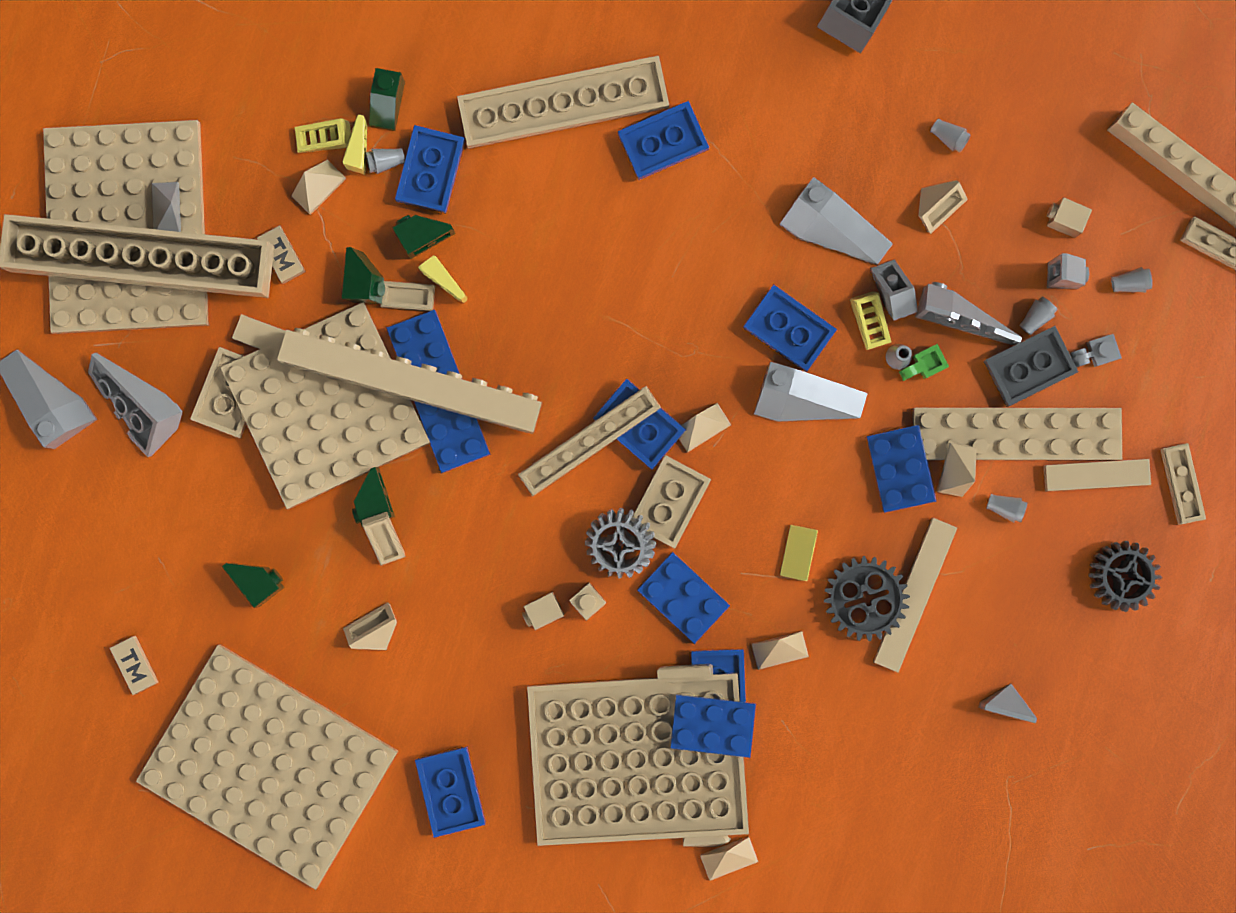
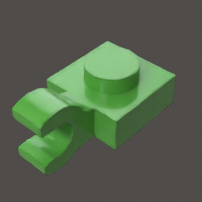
M938 344L912 356L915 364L899 371V374L903 381L921 373L923 379H926L948 368L949 365Z

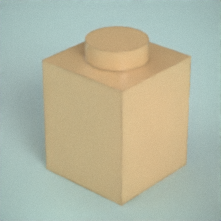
M1063 197L1057 203L1053 202L1047 213V217L1050 218L1047 226L1076 238L1083 233L1092 209Z
M590 582L569 600L585 620H588L606 604V601Z
M553 592L525 605V612L522 613L528 627L533 625L535 630L564 616Z

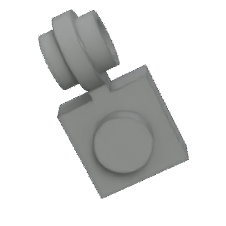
M1114 334L1087 342L1088 353L1086 348L1070 353L1076 367L1090 363L1089 358L1092 359L1094 367L1122 358Z

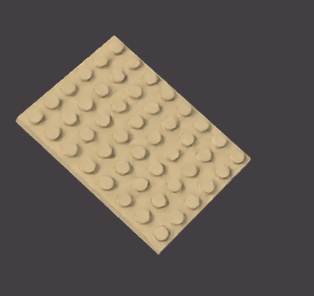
M198 120L43 128L47 219L153 229L152 183L178 182L181 232L205 234L201 128ZM49 276L50 329L53 334L209 326L207 292Z
M217 645L136 782L316 890L397 755L398 750L224 646Z
M738 673L713 674L708 677L644 678L532 685L527 687L538 846L749 834L744 757L671 748L676 694L739 701Z

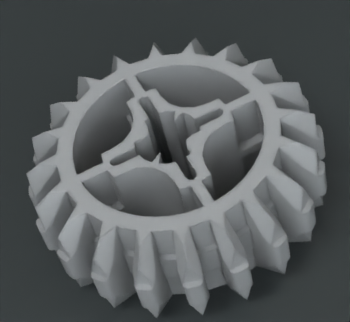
M619 508L616 515L614 510L610 509L607 515L604 513L599 514L598 520H593L591 523L592 528L587 530L586 534L589 538L585 540V545L590 547L586 551L587 555H594L591 560L592 564L600 563L599 572L603 571L604 568L608 569V577L612 576L613 572H617L618 578H622L624 572L629 578L633 576L634 571L639 574L643 570L642 566L648 567L650 563L649 558H653L655 554L652 549L655 548L656 541L651 540L654 538L655 533L654 531H647L650 527L649 522L641 523L642 515H639L637 519L632 517L634 514L633 510H630L625 515L623 508ZM616 526L614 534L601 537V533L605 529ZM627 529L631 530L636 536L629 534ZM619 536H620V540L623 542L622 544L625 543V545H624L622 551H621V546L618 545L619 542L616 543V541H617V539L619 538ZM640 550L636 557L625 560L627 552ZM606 551L611 552L614 557L610 556Z

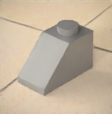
M1062 253L1048 262L1047 288L1079 289L1085 286V282H1088L1089 267H1086V259Z
M895 260L871 268V273L883 305L893 320L918 312L914 286Z

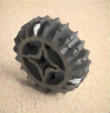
M1122 541L1121 545L1118 542L1111 543V548L1108 546L1102 548L1104 555L1100 553L1095 555L1099 563L1090 564V567L1095 568L1096 571L1095 573H1089L1088 576L1095 578L1096 582H1092L1089 586L1091 588H1098L1094 595L1098 598L1103 597L1101 602L1103 605L1110 604L1113 610H1117L1120 607L1123 612H1127L1129 607L1136 611L1139 609V604L1142 606L1148 605L1146 597L1149 599L1155 598L1152 589H1160V586L1155 584V580L1162 578L1161 575L1155 574V570L1160 569L1161 566L1159 564L1152 565L1156 557L1154 555L1147 556L1148 548L1143 547L1139 550V543H1132L1130 545L1128 541ZM1126 554L1125 561L1122 560L1120 566L1117 568L1109 566L1114 559ZM1138 563L1142 569L1143 577L1137 573ZM1115 572H1126L1125 574H1128V577L1134 580H1124L1125 578H1121V575ZM1107 575L1110 576L1113 580L1112 589L1114 590V592L1110 589L1108 585ZM1132 585L1140 586L1136 593L1123 598L1125 592H1128Z

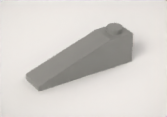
M815 177L812 178L779 224L802 241L812 242L824 248L833 249L878 265L893 245L891 241L842 198Z
M932 282V284H927L923 288L918 312L915 315L916 318L1013 346L1021 342L1022 337L956 292L947 289V285Z
M15 350L0 361V374L29 427L43 447L56 449L97 420L82 397L71 391L19 350Z
M98 353L91 355L88 369L90 377L103 397L106 399L110 398L116 409L114 414L118 420L123 418L130 429L127 432L130 439L147 457L152 456L178 429L183 411L165 393Z
M770 362L766 369L754 415L778 422L861 418L867 393L791 367Z

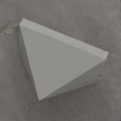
M152 183L153 229L181 232L179 183Z
M1012 684L1002 688L979 703V708L1032 723H1036L1037 720L1034 713Z

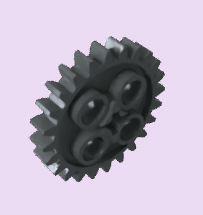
M862 556L861 564H858L852 558L851 567L842 563L844 571L841 573L838 570H834L838 578L836 580L828 579L833 587L824 590L831 594V598L824 600L825 603H831L832 605L831 608L826 610V613L835 614L831 619V623L839 621L838 630L841 631L845 627L848 628L847 637L856 632V637L859 641L863 634H866L868 641H871L872 634H876L879 640L882 639L881 631L891 635V625L897 628L900 627L896 619L906 618L901 613V609H909V606L903 603V599L910 598V595L902 594V590L908 587V585H900L898 582L903 575H893L896 569L895 566L889 570L885 569L886 560L880 566L877 565L876 557L872 558L871 563H867L866 557ZM874 574L882 579V585L877 590L871 589L867 582L868 578ZM846 583H853L857 587V594L853 598H848L843 594L842 589ZM883 590L889 591L888 595L872 599L870 606H867L866 603H860L848 608L844 607L846 602L862 598V592L864 591L868 595ZM882 599L887 600L891 606L890 611L885 615L878 613L876 610L878 601ZM858 607L862 608L866 614L864 621L861 623H856L851 618V612Z

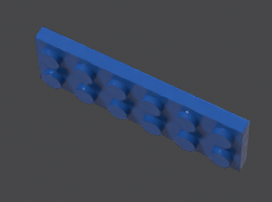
M436 310L387 328L397 357L409 359L412 361L411 365L420 368L422 364L436 367V372L446 375L447 371L460 374ZM414 401L441 473L491 455L476 418Z

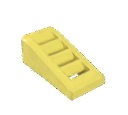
M358 114L342 162L346 169L365 174L367 122L363 115Z
M340 118L295 127L297 152L306 153L347 148L351 136L349 121ZM329 129L331 141H328L327 130ZM316 131H319L320 143L317 142ZM306 132H309L310 145H307Z
M433 255L418 267L425 276L462 303L467 301V296L436 256Z
M870 292L851 298L852 309L866 350L891 343L879 293ZM872 302L873 306L862 309L861 304ZM875 312L876 316L864 318L865 314ZM878 322L879 326L867 329L866 325ZM878 332L882 333V336L870 340L869 335Z

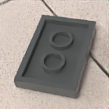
M1056 326L984 360L1006 407L1079 372Z

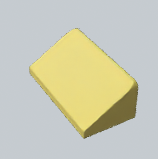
M790 525L780 576L803 581L808 580L818 530Z

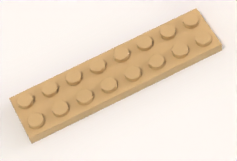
M659 56L457 96L468 149L669 108Z
M1122 408L912 409L913 426H920L927 460H945L950 442L976 447V460H1122Z

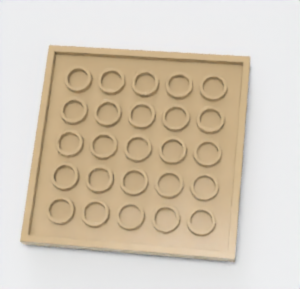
M364 302L303 329L309 331V336L319 339L320 335H325L336 339V344L345 346L346 342L361 346L360 351L370 353L371 349L386 353L385 358L390 359ZM283 339L220 367L286 509L297 506L369 472L371 468H378L430 443L409 399L282 364L277 358Z

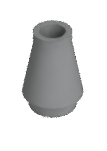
M939 118L930 131L952 151L956 150L959 153L963 150L971 134L966 132V128L942 121Z
M402 148L371 149L370 152H365L370 173L376 172L379 174L405 163Z
M1140 267L1112 277L1113 292L1145 293L1146 290L1152 289L1150 269Z
M1043 296L1039 300L1035 299L1019 326L1026 333L1032 335L1034 331L1054 318V313L1058 309Z
M902 344L892 345L886 352V362L893 369L900 370L906 368L911 361V349ZM899 351L903 352L905 358L899 356Z
M991 494L986 509L994 511L1013 523L1015 521L1022 522L1028 503L1022 501V498Z

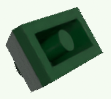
M375 68L370 93L369 125L371 127L395 131L405 85L401 72Z
M409 215L404 216L393 227L411 259L456 234L451 224L418 215L412 217Z
M346 247L342 299L353 303L382 304V296L385 293L383 276L364 252L352 247Z
M377 467L370 469L354 500L353 516L356 523H361V526L362 520L384 512L388 513L390 519L395 517L380 469Z
M226 563L222 566L254 608L262 606L285 588L281 584L283 578L274 568L271 570L269 567L238 563Z

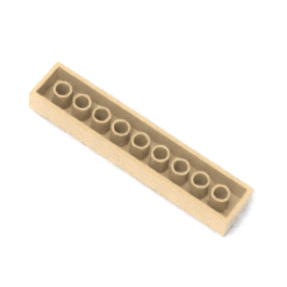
M4 214L0 244V268L15 273L269 298L274 246L265 240Z

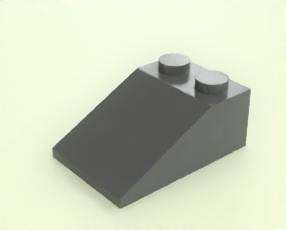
M832 0L817 27L861 54L892 0Z

